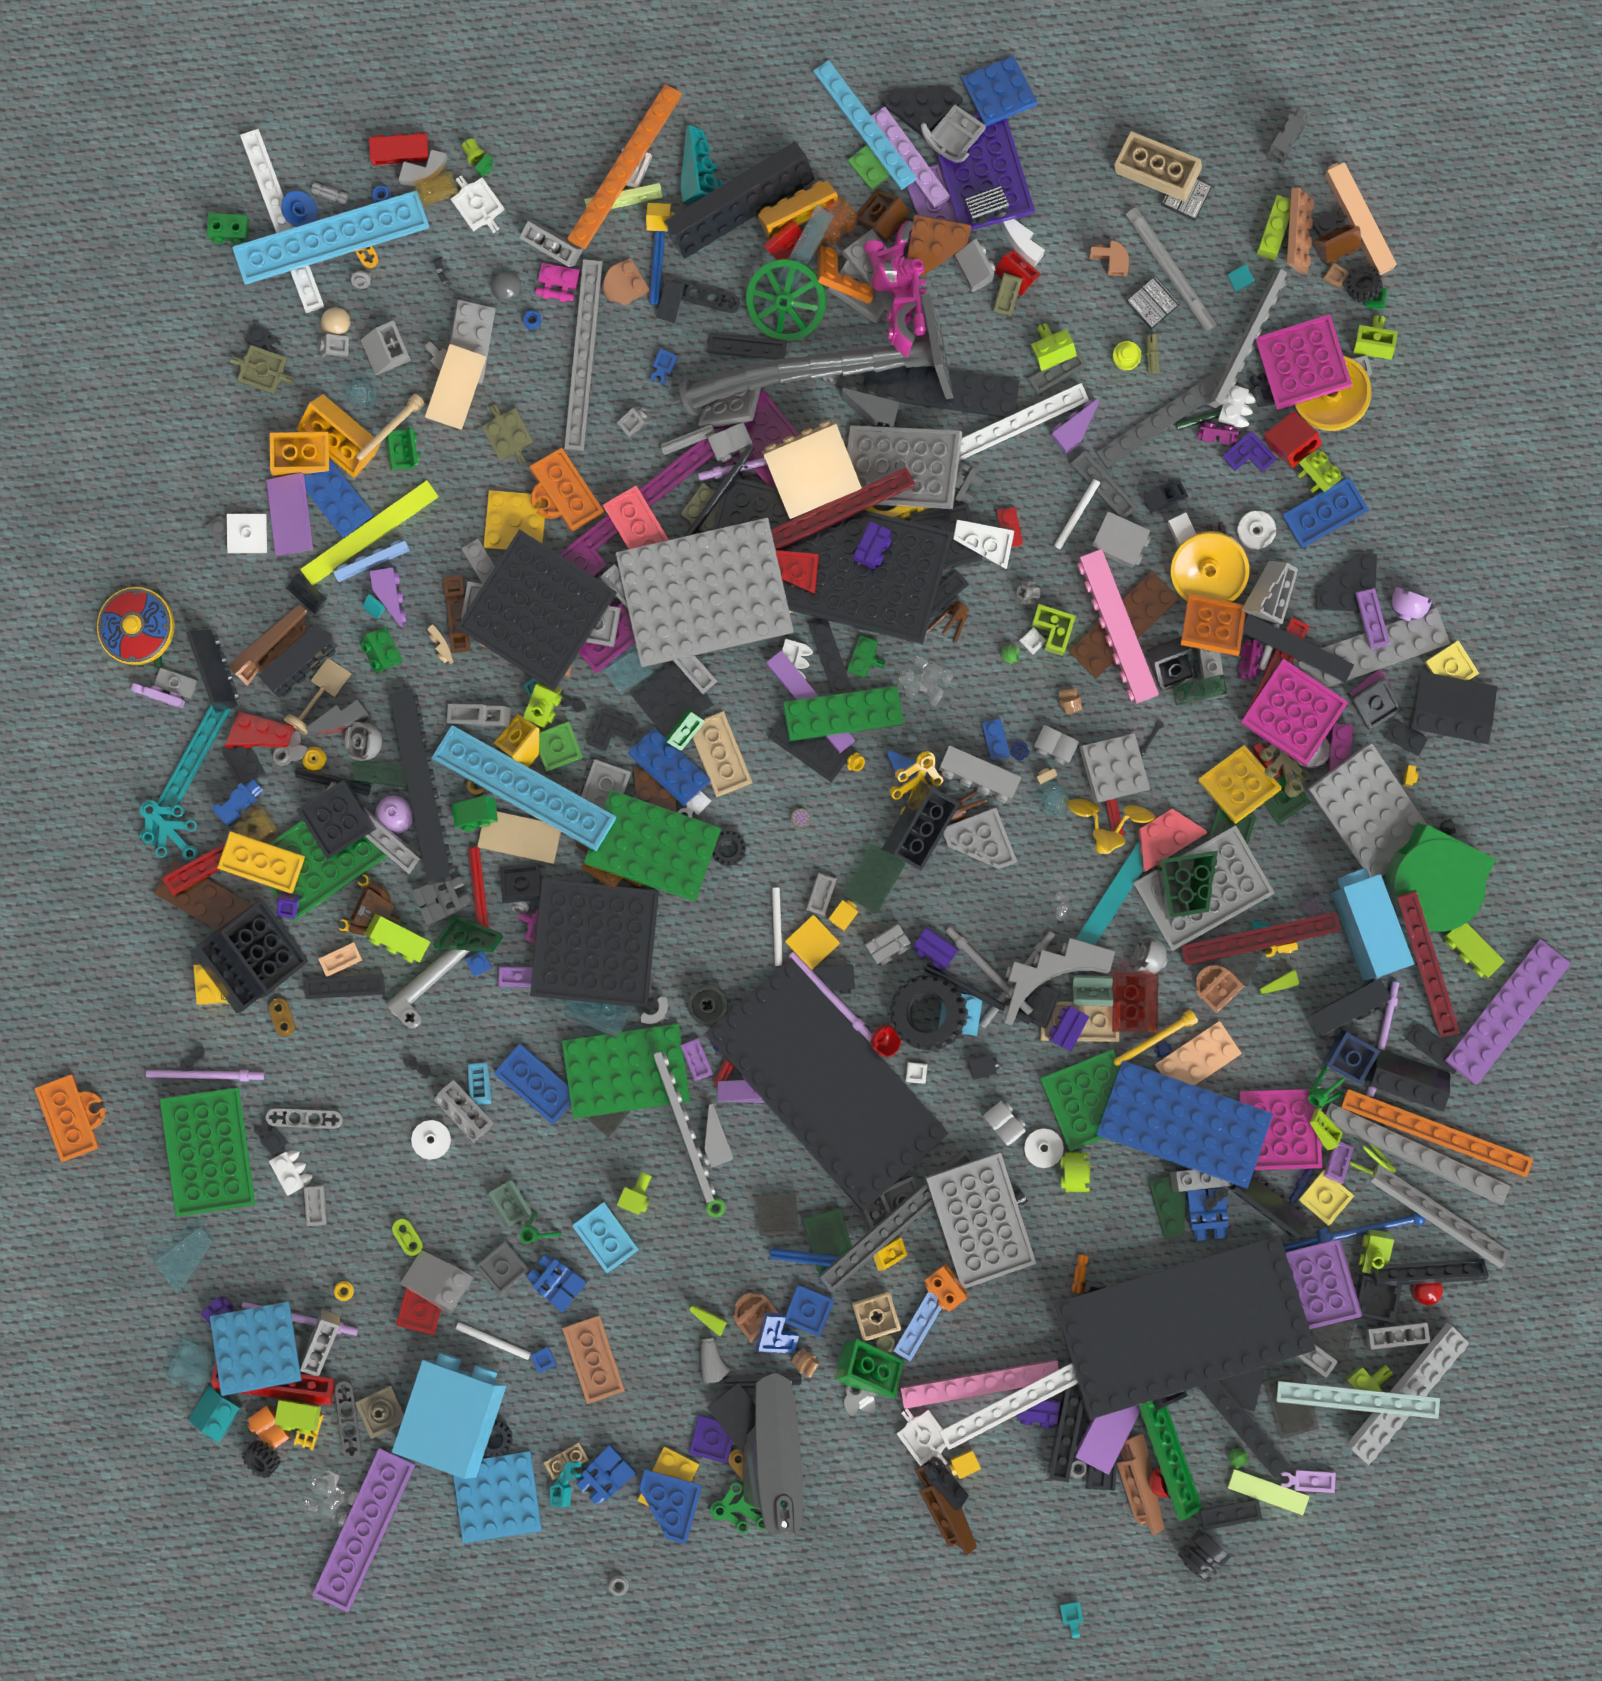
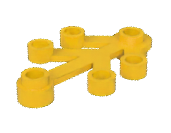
M925 751L920 753L916 763L907 769H898L896 771L895 777L900 782H905L908 776L917 772V775L901 787H892L890 795L893 799H900L903 794L912 789L909 797L910 800L920 781L928 784L925 780L926 771L929 773L930 782L934 786L942 784L943 778L934 768L935 756L931 752Z

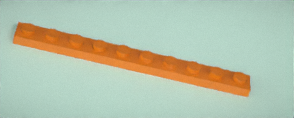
M666 84L663 86L568 236L569 242L586 249L682 97L680 91Z
M1349 1089L1346 1090L1341 1104V1108L1523 1177L1528 1176L1533 1162L1532 1158Z

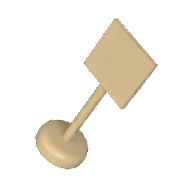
M327 658L311 680L312 683L320 687L316 695L299 718L288 714L284 721L288 725L294 726V729L301 734L306 735L308 733L305 729L307 725L303 722V719L324 691L336 697L351 673Z

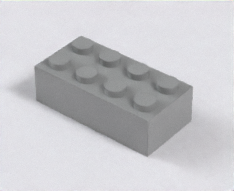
M950 745L939 768V772H942V777L952 780V778L960 780V785L967 788L970 785L978 788L977 792L986 796L988 793L995 796V800L1004 804L1006 801L1010 802L1021 780V777Z

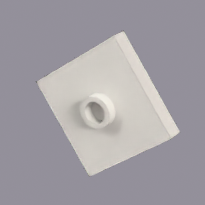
M227 514V553H267L266 514Z

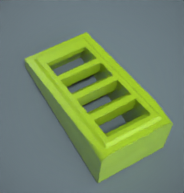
M1292 970L1261 987L1258 993L1261 995L1298 986L1299 980L1296 970Z
M1315 1108L1310 1121L1311 1126L1327 1150L1337 1148L1343 1132L1319 1108Z
M691 1305L689 1309L691 1313L721 1337L727 1320L695 1305Z

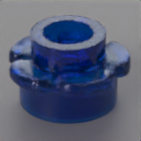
M1015 742L1012 744V749H1010L1012 757L1018 761L1028 757L1029 750L1026 743Z
M1164 1041L1155 1046L1156 1050H1154V1053H1157L1158 1058L1173 1051L1171 1048L1172 1044H1167Z

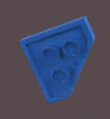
M645 1469L639 1490L647 1501L665 1537L669 1540L686 1544L702 1485Z

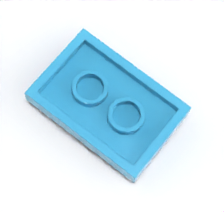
M605 1202L572 1225L606 1273H609L639 1250Z

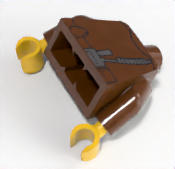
M362 875L367 880L364 884L358 881V884L364 889L350 920H340L346 923V927L344 929L338 927L340 931L349 930L351 933L364 936L375 914L398 925L400 917L392 914L394 905L391 904V898L385 888L371 881L366 875Z

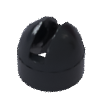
M1451 818L1441 823V832L1447 835L1456 833Z

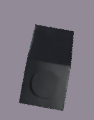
M1177 480L1160 485L1142 497L1150 513H1154L1187 498L1188 495L1181 481Z
M853 965L814 968V973L832 989L839 991V994H851V990H855Z

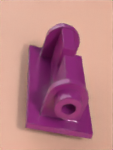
M1208 421L1199 425L1200 429H1203V431L1198 433V439H1201V441L1215 443L1216 436H1220L1218 442L1220 444L1232 445L1237 443V436H1234V434L1239 435V431L1235 429V426L1224 424V427L1216 426V423Z
M1245 640V643H1243L1241 657L1248 658V660L1240 661L1238 672L1240 679L1247 680L1248 676L1249 679L1255 681L1256 676L1259 675L1260 667L1258 660L1262 656L1263 648L1257 640H1254V642Z

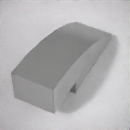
M448 704L447 723L486 727H510L511 708L479 704Z

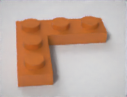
M820 245L817 250L818 282L870 304L873 299V288L866 283L853 280L848 275L839 274L838 252L831 247Z

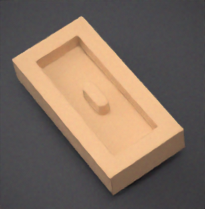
M355 942L319 958L326 977L363 961Z

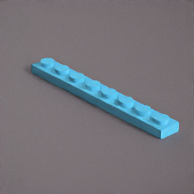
M828 60L813 70L819 82L898 188L902 190L916 181L914 173L831 62Z

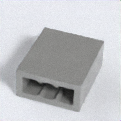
M1107 512L1091 550L1098 551L1102 549L1104 556L1133 568L1135 564H1140L1143 554L1140 552L1143 547L1147 548L1151 537L1148 536L1150 530L1111 512Z

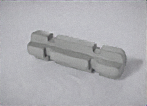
M316 182L313 183L311 188L313 194H321L322 197L333 201L338 200L342 204H346L349 198L347 193H339V190L327 186L322 187L321 184Z

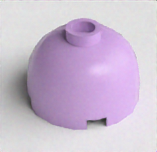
M1395 587L1391 600L1394 611L1400 614L1399 618L1410 621L1411 618L1418 619L1423 617L1432 603V600L1410 591H1403V589Z
M392 795L385 797L378 803L375 810V817L394 834L403 833L412 825L414 820L412 805L402 796Z

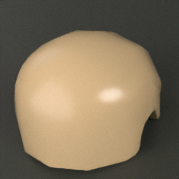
M338 307L326 310L320 321L321 330L324 334L340 336L348 331L351 324L350 316L346 310Z

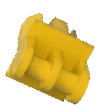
M320 1413L317 1430L311 1431V1434H305L304 1439L299 1438L301 1433L297 1430L294 1445L299 1444L303 1448L310 1447V1450H314L324 1414ZM309 1436L314 1437L313 1442L308 1441Z

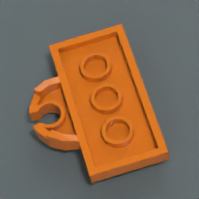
M563 448L529 467V470L539 483L531 494L532 507L536 506L539 500L547 503L546 508H539L536 513L546 519L561 517L570 532H573L604 513V510Z
M73 1074L34 1088L61 1162L100 1148L93 1129L100 1126L105 1119L106 1108H101L97 1113H93L90 1106L93 1102L101 1103L103 1101L101 1097L92 1092H79Z

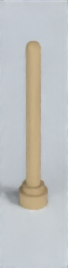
M413 394L408 399L407 406L357 453L356 458L358 460L364 459L411 412L419 411L425 405L423 399L419 395Z

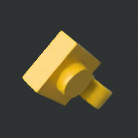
M1298 942L1270 947L1272 949L1265 951L1266 957H1273L1277 951L1279 953H1291L1294 950H1298Z

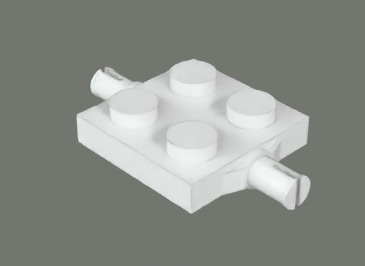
M459 176L460 179L457 178L456 181L462 189L451 198V201L471 230L475 231L482 225L487 224L492 233L498 231L499 227L493 219L504 211V207L485 180L480 178L475 183L468 184L463 176Z
M908 1408L905 1409L906 1413L902 1411L901 1414L908 1423L897 1432V1435L918 1464L921 1466L930 1460L932 1456H935L946 1465L948 1462L941 1454L946 1445L939 1433L943 1429L931 1412L927 1410L920 1416L914 1417Z

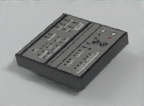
M1196 179L1186 202L1165 194L1161 206L1196 221L1212 186Z
M1153 276L1126 300V303L1150 330L1180 306V302L1156 276Z

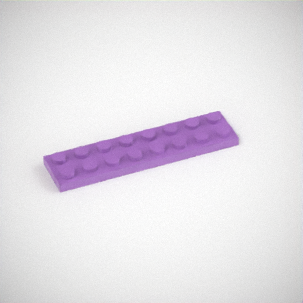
M1539 939L1444 1061L1471 1083L1477 1085L1571 963Z
M382 1448L378 1449L312 1596L349 1612L414 1470L415 1463Z

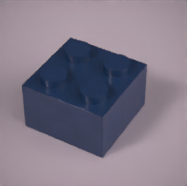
M1341 1029L1322 1063L1361 1085L1380 1050Z

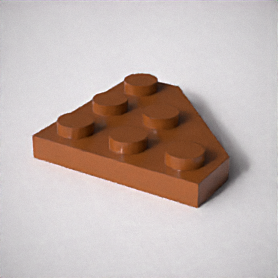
M915 214L907 259L922 260L924 272L920 275L925 276L969 244L972 224Z

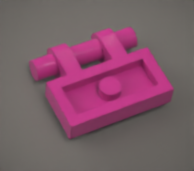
M542 263L538 283L545 284L544 289L537 287L536 295L543 296L544 299H560V302H574L575 294L568 293V290L577 289L580 270ZM551 287H562V291L551 290Z

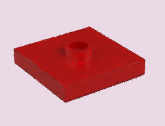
M791 220L763 246L776 260L789 259L810 238Z
M406 1288L396 1326L434 1336L441 1309Z

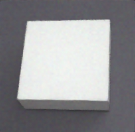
M1034 627L1019 640L1032 655L1047 642Z
M908 1062L906 1082L925 1084L927 1064Z

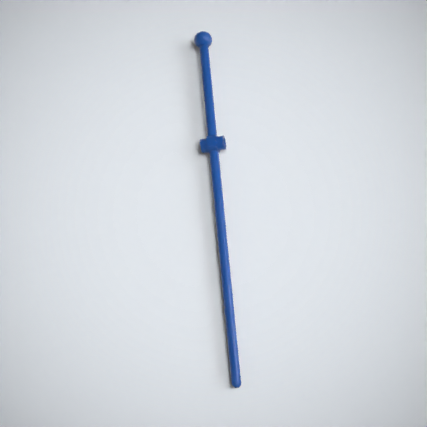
M1414 1211L1410 1216L1329 1234L1328 1228L1317 1230V1237L1284 1244L1283 1246L1285 1252L1336 1239L1341 1240L1367 1234L1368 1229L1380 1231L1411 1223L1423 1225L1426 1219Z

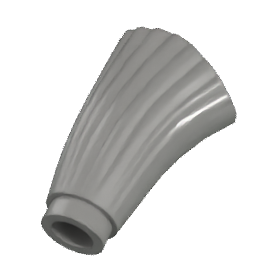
M714 1338L702 1339L701 1343L703 1383L720 1382L730 1371L719 1356Z

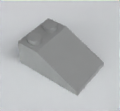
M421 1251L400 1284L451 1315L470 1285L472 1276L425 1251Z

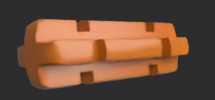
M1080 1254L1077 1258L1078 1265H1076L1073 1281L1075 1282L1072 1285V1292L1078 1294L1082 1293V1283H1084L1087 1269L1085 1266L1088 1264V1256Z

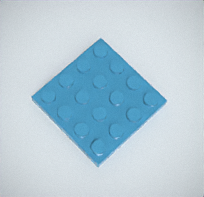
M290 1302L210 1316L222 1396L302 1381Z
M531 1451L482 1458L476 1478L463 1479L453 1475L463 1543L542 1531Z

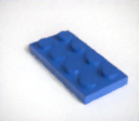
M330 458L329 471L304 474L306 492L343 539L374 517V514Z
M1348 477L1326 492H1322L1282 515V518L1302 549L1363 515L1369 509L1351 478Z
M655 727L627 753L683 806L688 804L711 781L683 753L667 743L665 737Z
M521 1044L513 1050L494 1072L498 1078L553 1125L571 1105L568 1085Z

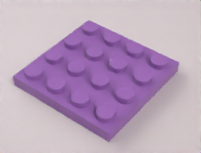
M1340 1239L1285 1252L1309 1329L1362 1317Z

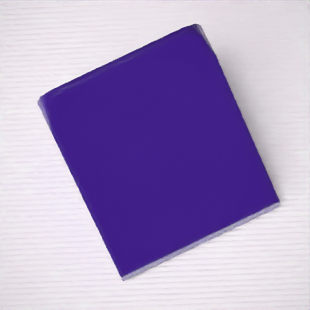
M281 892L278 897L276 915L296 919L300 895Z

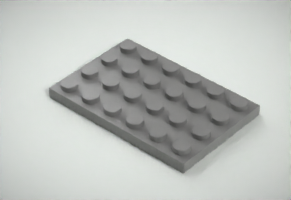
M850 426L847 452L861 488L906 467L915 483V487L876 505L953 509L962 440L961 431Z
M1370 742L1307 788L1361 869H1367L1370 878L1379 874L1381 876L1386 874L1391 859L1401 847L1407 844L1418 822L1427 825L1374 745Z
M1237 826L1228 829L1182 855L1218 851L1209 912L1166 919L1158 870L1134 882V886L1171 951L1275 894Z
M1000 1151L925 1177L957 1278L964 1288L1036 1264Z

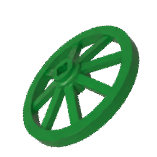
M778 259L765 264L754 274L747 288L746 304L749 315L759 330L774 339L792 341L807 336L817 328L826 311L827 296L824 285L818 282V275L811 267L793 259ZM790 267L784 291H782L772 271L774 268ZM798 269L805 273L812 281L792 293L791 287L795 271ZM765 273L777 295L756 289L757 283ZM816 287L819 305L796 301V297L810 288ZM754 295L774 301L775 304L758 314ZM782 298L788 300L787 304H783ZM793 307L817 311V314L811 324L806 326ZM779 309L776 331L765 324L762 318ZM786 311H788L799 326L800 331L793 333L783 332Z

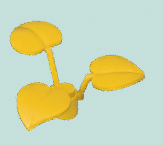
M1072 799L1064 803L1070 811L1079 816L1094 817L1095 830L1093 831V836L1096 839L1095 850L1101 854H1108L1125 844L1126 839L1118 832L1126 819L1130 818L1138 823L1150 822L1156 819V816L1148 809L1138 805H1128L1123 810L1126 815H1124L1115 832L1099 829L1098 814L1096 812H1099L1100 808L1094 802L1086 799Z

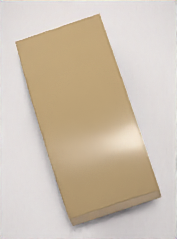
M432 624L427 629L430 633L428 637L436 645L440 642L435 648L439 652L437 657L444 663L448 661L452 664L454 660L451 650L444 637Z
M577 1443L543 1462V1465L551 1480H555L564 1469V1464L570 1461H578L583 1464L589 1459L580 1443Z

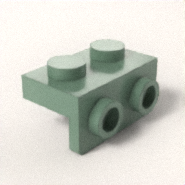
M1074 975L1072 987L1073 1005L1113 1006V977Z
M512 1180L507 1181L487 1194L506 1228L531 1214L529 1203L523 1199L519 1186Z

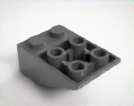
M854 387L843 388L842 400L872 427L894 428L900 403L895 398L889 396L881 398L877 396L878 394L869 391L866 393L858 392L859 389Z

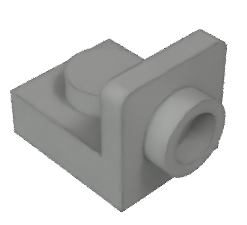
M325 334L319 339L318 350L320 351V356H348L349 337Z
M637 406L627 412L617 423L628 437H632L652 420L645 408Z

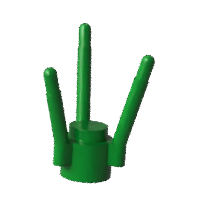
M1326 1065L1312 1088L1308 1090L1310 1094L1308 1100L1316 1108H1322L1325 1104L1344 1094L1341 1091L1328 1098L1329 1093L1345 1080L1344 1077L1327 1090L1322 1087L1317 1088L1328 1068Z
M535 1212L528 1222L524 1223L525 1228L521 1230L520 1238L522 1244H531L537 1239L560 1236L562 1233H539L535 1226H531L538 1215V1212Z

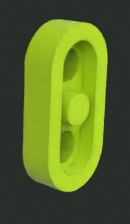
M407 1219L397 1220L393 1224L392 1231L402 1249L410 1256L419 1254L423 1249V1242L412 1223ZM401 1225H405L407 1228L404 1233L399 1229ZM411 1242H415L417 1244L416 1249L410 1248Z

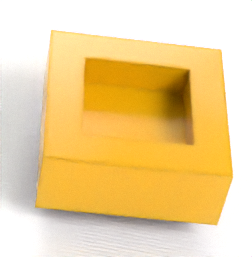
M1408 765L1405 767L1402 786L1411 787L1413 783L1417 782V766Z

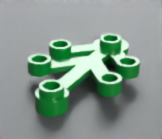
M739 1481L732 1482L730 1490L722 1500L714 1501L710 1507V1514L714 1519L728 1520L737 1527L740 1533H746L749 1529V1524L746 1520H740L731 1512L739 1511L754 1521L760 1530L765 1529V1526L759 1525V1521L763 1520V1517L751 1510L759 1507L747 1504L744 1501V1494L737 1503L730 1504L733 1497L742 1491V1484ZM734 1485H739L740 1489L738 1491H735L732 1487ZM783 1500L781 1502V1507L785 1506V1502ZM723 1508L724 1511L719 1514L716 1512V1509ZM744 1523L747 1527L740 1529L739 1525Z

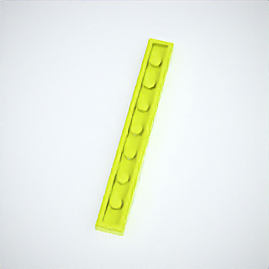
M425 481L300 570L311 585L316 584L336 570L337 567L346 563L439 496L429 482Z

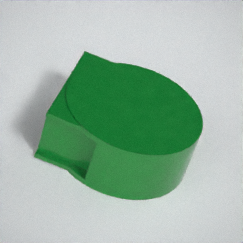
M1418 822L1407 844L1401 847L1391 859L1386 871L1385 887L1394 911L1403 920L1397 895L1416 890L1428 930L1435 932L1450 931L1466 924L1478 912L1485 896L1486 879L1497 859L1429 825Z

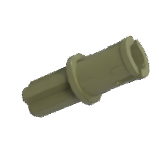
M1146 335L1147 353L1145 355L1148 360V372L1156 374L1160 372L1159 355L1161 354L1158 351V335H1152V343L1151 336Z

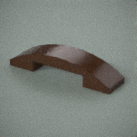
M463 576L445 577L443 581L447 603L451 654L471 651L470 636L456 628L461 620L465 599Z

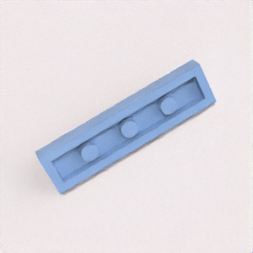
M395 541L390 544L391 547L385 550L383 548L377 549L369 557L361 556L355 559L353 564H343L337 567L334 575L340 582L410 551L405 541Z
M927 1292L893 1350L909 1361L912 1360L942 1309L934 1293Z

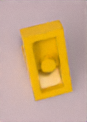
M898 1237L891 1240L873 1256L878 1271L886 1270L907 1256L902 1238Z

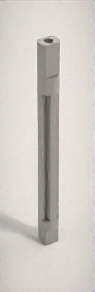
M1137 207L1131 209L1126 213V216L1206 332L1215 328L1217 324Z

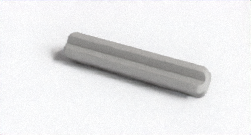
M708 425L661 444V450L664 455L707 439L716 434L715 429L712 425Z

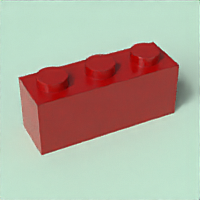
M414 132L412 135L396 133L388 137L379 134L369 138L370 161L372 165L428 162L430 156L429 139L427 134L423 132Z

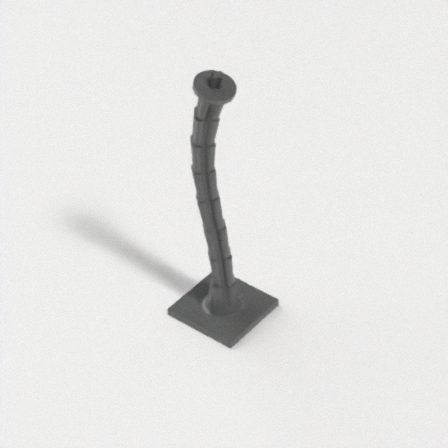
M925 295L922 298L928 331L922 336L915 337L908 358L897 351L893 345L871 347L868 350L839 351V353L808 354L807 357L782 358L773 362L747 365L746 368L717 374L714 378L693 383L688 378L683 379L679 385L680 395L676 396L675 402L679 408L685 406L689 414L695 417L701 414L703 405L748 389L751 391L779 382L783 384L807 378L812 380L840 374L847 376L873 370L879 372L901 366L935 367L946 400L954 397L942 330L931 296Z

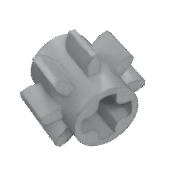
M1022 582V585L1017 588L1016 594L1017 598L1022 600L1021 604L1034 605L1035 601L1040 598V588L1035 586L1036 582Z

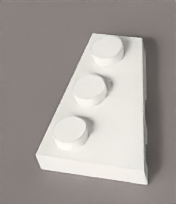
M956 520L954 540L1007 569L1014 535L1013 530Z

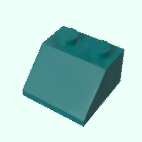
M209 1385L188 1420L202 1433L216 1442H220L243 1406L226 1395L222 1396L221 1392L213 1390V1387Z

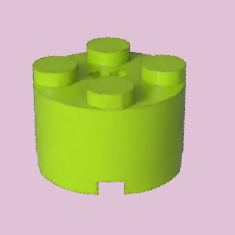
M1089 1152L1065 1153V1156L1061 1157V1168L1065 1169V1176H1061V1188L1066 1189V1192H1090V1188H1086V1184H1090V1161L1086 1160V1157H1089Z

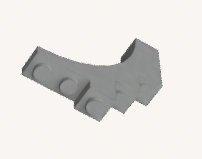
M1070 938L1067 943L1063 944L1061 954L1064 956L1042 950L1040 955L1036 954L1033 966H1036V968L1014 962L1012 967L1008 966L1005 978H1008L1007 984L1014 986V988L1010 987L1007 998L1011 1000L1009 1006L1005 1005L1003 1011L1004 1023L1012 1026L1024 1000L1035 988L1051 978L1074 971H1095L1108 974L1115 951Z

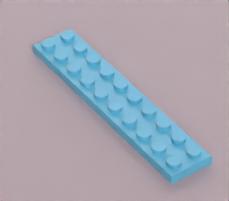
M416 190L236 245L232 248L244 284L246 285L428 229L429 224Z
M453 725L432 756V759L595 851L598 850L616 820V816Z

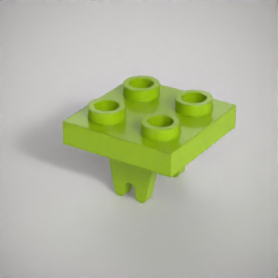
M1319 449L1299 462L1304 470L1298 477L1301 479L1308 473L1317 483L1311 489L1312 493L1319 488L1326 492L1344 478L1340 470L1333 466L1328 460L1327 455Z

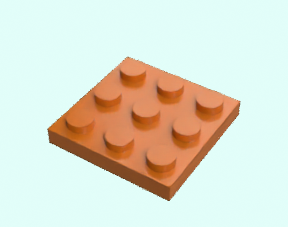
M1189 594L1181 645L1239 656L1245 612L1242 610L1244 605Z

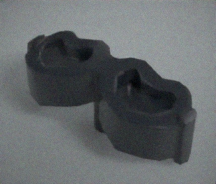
M443 257L435 259V266L441 282L446 287L452 285L444 274L450 272L449 268L443 270Z
M562 695L560 702L562 707L572 705L576 712H582L586 709L585 703H580L578 700L572 701L571 698Z
M203 1047L197 1048L196 1052L192 1053L191 1058H187L185 1062L181 1063L180 1069L184 1071L193 1069L194 1060L203 1059L205 1049Z
M412 1057L404 1059L406 1067L417 1070L424 1077L431 1076V1069L428 1065L418 1066L417 1060Z
M1225 1188L1217 1189L1215 1199L1209 1198L1205 1200L1204 1210L1211 1211L1213 1207L1217 1206L1218 1201L1220 1202L1224 1197L1228 1196L1229 1190Z

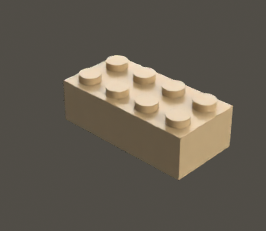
M1132 131L1114 164L1116 174L1186 202L1202 169L1201 159Z

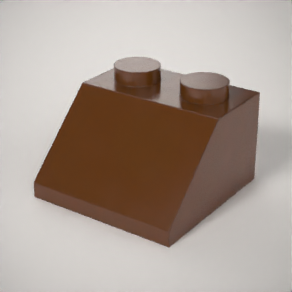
M876 189L853 218L867 230L873 229L880 239L888 241L900 225L906 221L911 211L899 197Z
M1346 224L1313 240L1321 262L1332 264L1337 262L1339 257L1344 254L1346 256L1354 254L1356 249L1361 247L1360 227Z

